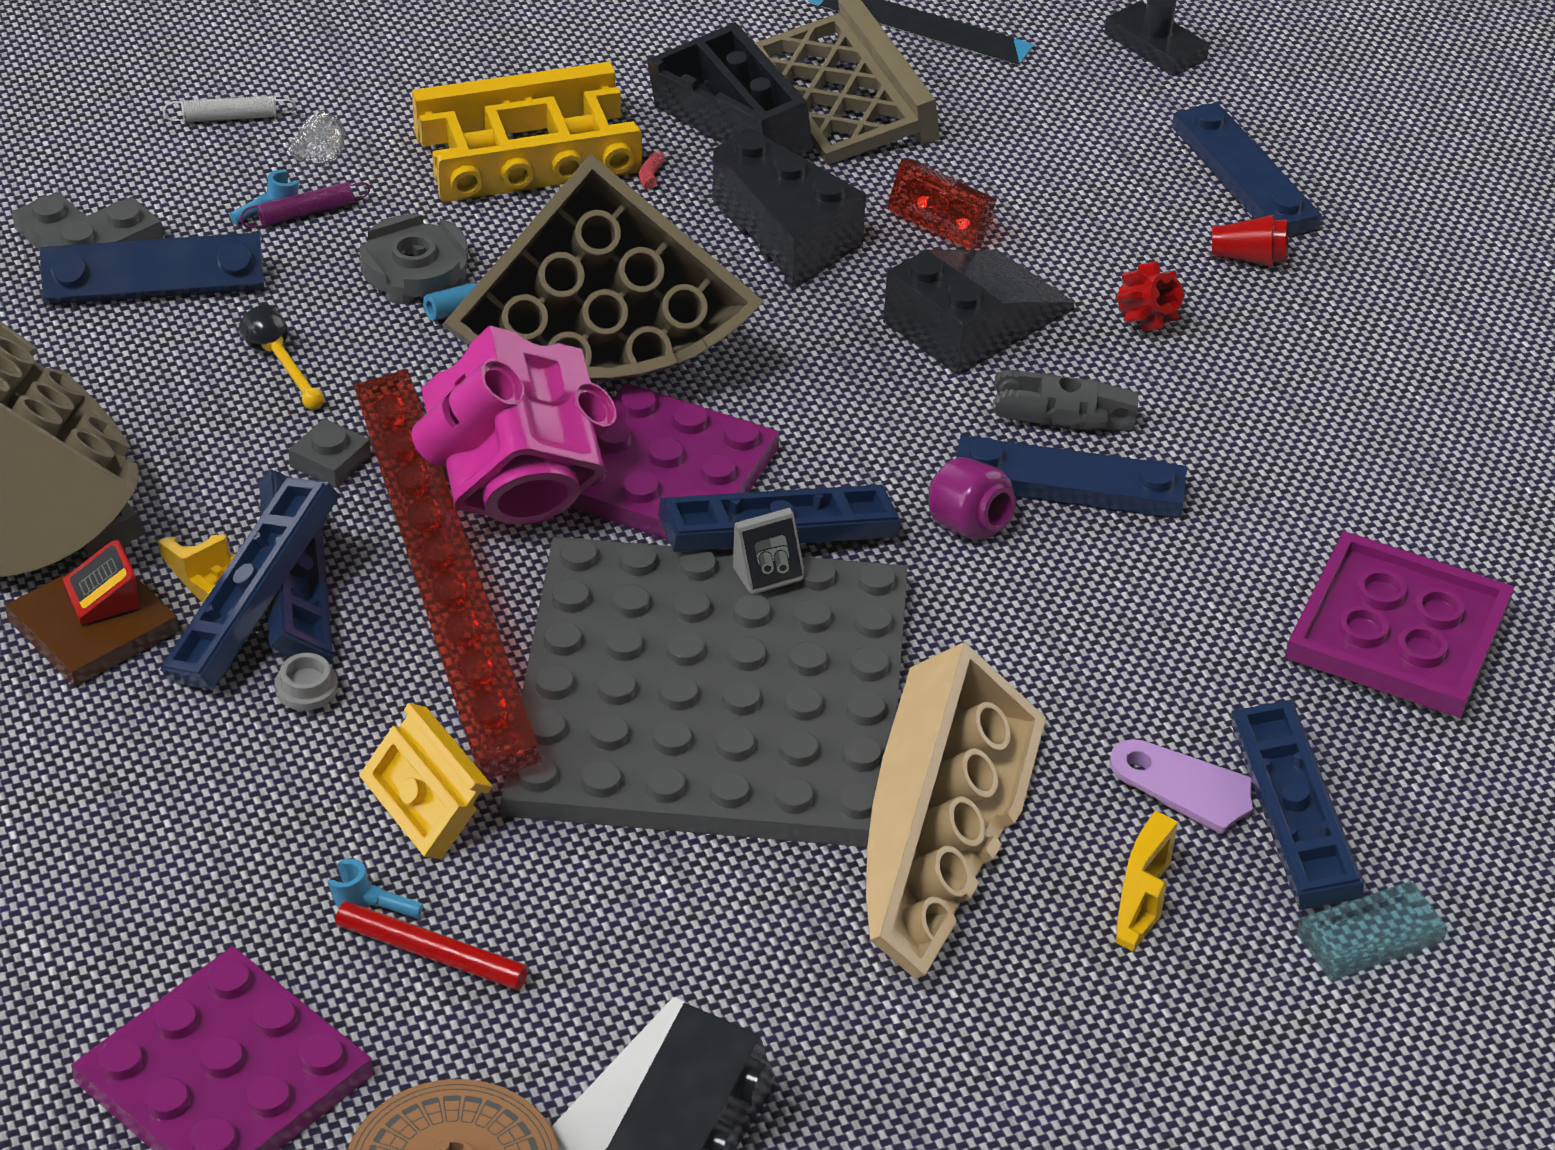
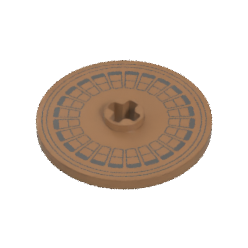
M469 1079L437 1080L411 1087L394 1095L366 1117L358 1127L348 1147V1150H560L551 1126L530 1102L504 1087Z

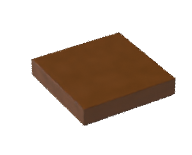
M72 571L5 605L8 621L74 687L179 632L177 616L137 577L141 608L83 625L80 624L63 587L62 579Z

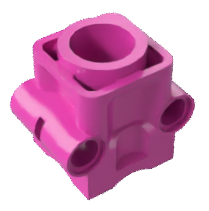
M489 325L471 342L465 354L454 366L445 371L438 372L421 388L427 414L414 425L412 440L415 448L423 458L437 466H446L454 504L459 510L487 515L496 521L509 524L542 523L569 508L577 500L579 494L604 473L605 468L597 437L614 424L617 412L614 402L608 393L599 385L590 382L583 351L580 348L560 343L549 346L537 345L513 331Z

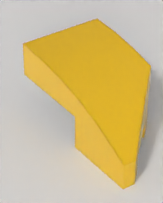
M226 534L211 535L208 540L196 546H181L178 544L176 537H164L157 541L164 561L202 603H204L236 555L230 552Z
M1156 810L1144 825L1131 851L1119 905L1116 943L1132 952L1161 917L1167 882L1161 880L1160 877L1170 866L1178 821Z

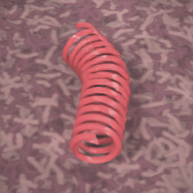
M659 150V153L653 152L640 168L639 179L646 190L653 189L656 186L657 180L654 175L665 162V156Z

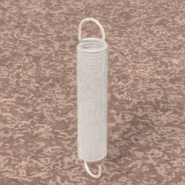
M275 95L266 97L251 96L248 98H210L207 100L192 99L189 101L184 100V103L182 101L167 103L163 108V114L170 121H180L179 119L169 118L165 110L170 104L181 103L183 121L185 123L191 121L275 118L276 101H289L293 103L292 110L281 111V113L294 111L296 104L289 99H276Z

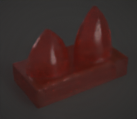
M907 159L900 162L886 209L969 250L982 247L988 225L994 219L993 210L997 199L914 159Z

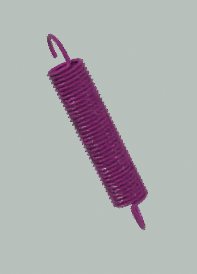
M345 182L332 187L329 186L312 192L265 202L246 208L241 214L240 221L246 228L258 227L257 224L248 226L243 221L244 213L258 207L259 218L264 227L278 224V222L281 223L303 216L318 214V212L338 209V207L353 205L354 198L350 186L364 184L368 187V192L362 197L355 198V200L366 197L371 188L365 182L356 184Z

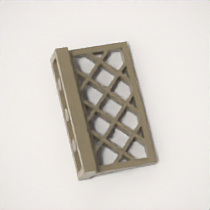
M838 0L839 13L755 42L789 82L794 77L813 80L808 88L793 85L807 101L808 111L812 104L832 107L828 115L808 112L813 146L827 166L910 135H914L921 145L940 139L936 99L861 0ZM837 33L839 36L835 45L816 42L817 39ZM783 51L794 53L790 61L769 57ZM807 55L826 58L822 66L803 63ZM839 60L858 63L854 71L835 68ZM826 82L845 85L841 93L822 90ZM858 87L878 90L874 98L854 95ZM845 109L865 112L861 121L841 118ZM878 115L899 119L887 125L874 123ZM832 131L852 134L851 138L832 145L827 140Z

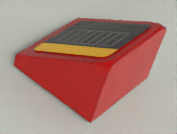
M114 540L105 545L62 579L63 587L81 625L141 608L136 576L119 540Z

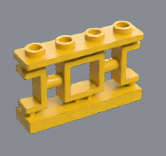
M611 62L412 90L414 133L418 143H421L422 147L448 143L449 149L432 151L433 177L435 182H438V194L442 202L562 185L566 183L590 154L595 156L617 176L640 172L642 166V133L639 126L635 125L634 121L611 125L607 122V119L621 118V92L618 87H615V71ZM546 128L549 134L508 140L506 135Z

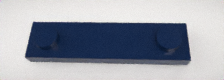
M1218 102L1202 104L1196 108L1174 113L1172 128L1254 219L1274 214L1275 220H1288V237L1319 229L1322 214Z
M260 232L39 247L44 305L265 290Z
M960 435L956 458H972L1001 469L1010 478L1015 496L1181 519L1187 466L1169 464L1162 461H1147Z
M271 469L260 480L261 516L285 479L290 477ZM321 528L313 536L268 605L267 614L270 648L279 651L287 658L300 653L318 654L329 663L333 659L323 529Z
M296 478L285 479L162 664L160 671L172 683L213 690L219 680L226 675L231 667L232 660L313 536L323 527L328 513L340 497L329 482Z
M881 484L660 498L658 510L659 519L673 552L734 548V523L790 508L794 513L799 544L845 540L865 541L875 538L897 537L901 520L884 486Z
M1293 700L1231 711L1234 734L1298 909L1304 910L1363 898L1364 882Z

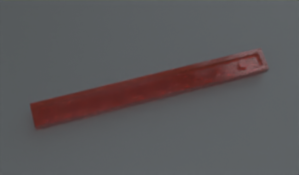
M405 369L355 384L353 386L474 763L487 780L542 763L533 729L442 466H437L427 461L414 446L412 429L424 414L409 371Z

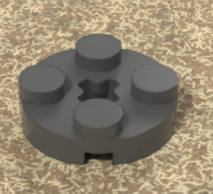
M399 215L375 224L368 231V241L364 245L361 242L359 248L360 266L364 278L373 287L384 291L386 299L392 303L409 304L415 301L417 297L461 286L466 282V268L468 264L467 239L464 233L449 221L440 218L439 227L434 224H425L423 222V215Z

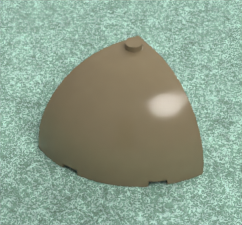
M590 154L445 320L443 328L468 346L490 325L513 331L537 345L549 346L560 343L580 348L583 351L590 382H608L637 378L663 371L697 356L720 342L742 325L764 301L595 156Z
M1 321L0 577L34 571L58 562L80 550L96 538L116 518L134 493L138 484L137 463L128 459L125 460L124 456L130 449V446L120 429L95 399L64 370L44 368L36 362L33 356L38 348Z

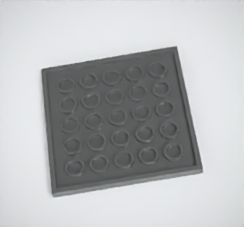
M553 537L501 796L502 816L867 847L872 805L879 772L897 712L908 566L802 557L804 578L801 581L758 594H751L733 568V551L710 549L673 552L671 546Z

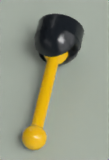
M264 304L252 308L242 317L239 323L240 334L256 352L264 354L274 353L302 392L303 405L309 410L319 409L324 403V394L321 390L311 387L283 347L288 338V328L285 319L277 308L272 305Z

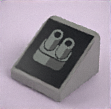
M790 508L734 523L733 568L751 594H758L799 582L804 578V565L795 518Z

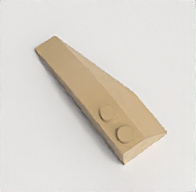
M966 642L960 643L910 667L883 755L872 805L866 870V902L870 941L915 979L926 975L957 922L954 916L955 911L961 902L972 897L978 887L979 881L976 879L978 872L984 863L995 858L1002 846V843L999 841L1000 835L1005 827L1014 824L1021 814L1046 717Z

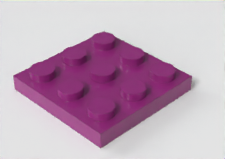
M625 383L613 398L617 412L614 424L597 437L605 468L604 473L579 494L577 500L570 508L668 540L658 516L660 498L748 493L778 450L779 431Z
M1343 531L1288 640L1285 659L1461 718L1510 605L1515 586Z
M231 946L71 1064L74 1082L152 1150H279L373 1076L372 1058L234 946Z

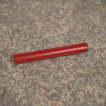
M344 901L337 911L335 924L338 927L517 991L523 987L528 974V965L349 901Z

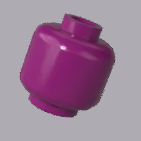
M958 457L947 462L933 477L929 486V510L933 520L942 528L969 539L985 540L994 536L1010 523L1015 512L1016 498L1010 478L1001 469L972 458Z

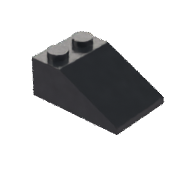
M926 249L887 270L883 322L959 376L1073 311L1074 301L998 250Z

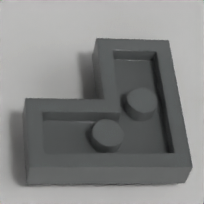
M58 191L51 195L40 197L34 202L12 211L14 228L38 250L39 247L163 239L161 221L132 196L125 200L114 202L108 207L88 216L84 215Z

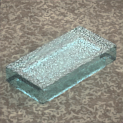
M1409 881L1361 899L1300 918L1296 934L1328 979L1333 981L1444 942L1448 927L1414 882Z

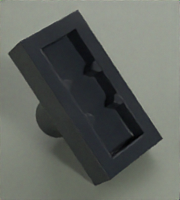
M1147 0V4L1139 1L1106 17L1105 35L1173 77L1206 61L1208 56L1209 43L1174 22L1177 0Z

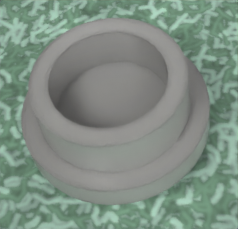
M300 653L289 657L283 662L275 678L277 698L282 704L295 710H313L323 707L335 697L338 691L336 672L325 658L314 653Z

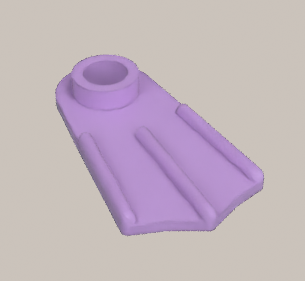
M1125 740L1118 743L1112 749L1109 760L1110 767L1122 782L1140 789L1158 799L1160 803L1220 834H1223L1235 822L1250 816L1252 813L1251 778L1249 776L1143 740ZM1129 764L1140 765L1145 770L1134 769Z

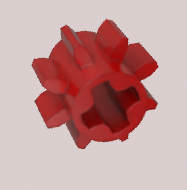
M1154 261L1139 264L1138 270L1123 273L1121 277L1124 283L1118 291L1116 300L1121 312L1125 315L1124 321L1126 323L1141 321L1142 331L1146 332L1162 329L1164 322L1178 320L1177 310L1182 304L1185 293H1183L1182 285L1176 278L1177 272L1172 270L1160 273L1159 263Z

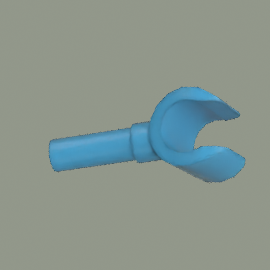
M285 170L270 172L268 175L267 193L258 196L257 199L231 212L229 216L235 225L240 223L241 214L248 207L297 195L299 181L295 180L288 183L289 174ZM258 207L247 210L243 215V221L257 214Z
M344 859L337 864L344 883L328 880L333 901L338 908L344 901H349L363 907H367L368 904L375 907L380 906L418 919L421 915L423 903L385 891L384 888L370 884L365 866L359 860Z

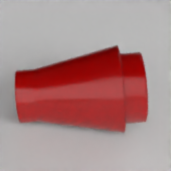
M1273 214L1228 225H1213L1212 257H1225L1274 267V262H1287L1288 220H1275Z

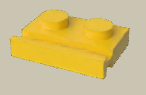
M408 703L404 709V712L408 715L400 727L392 726L359 776L424 857L442 860L477 810L473 803L480 793L488 794L493 786L427 707Z

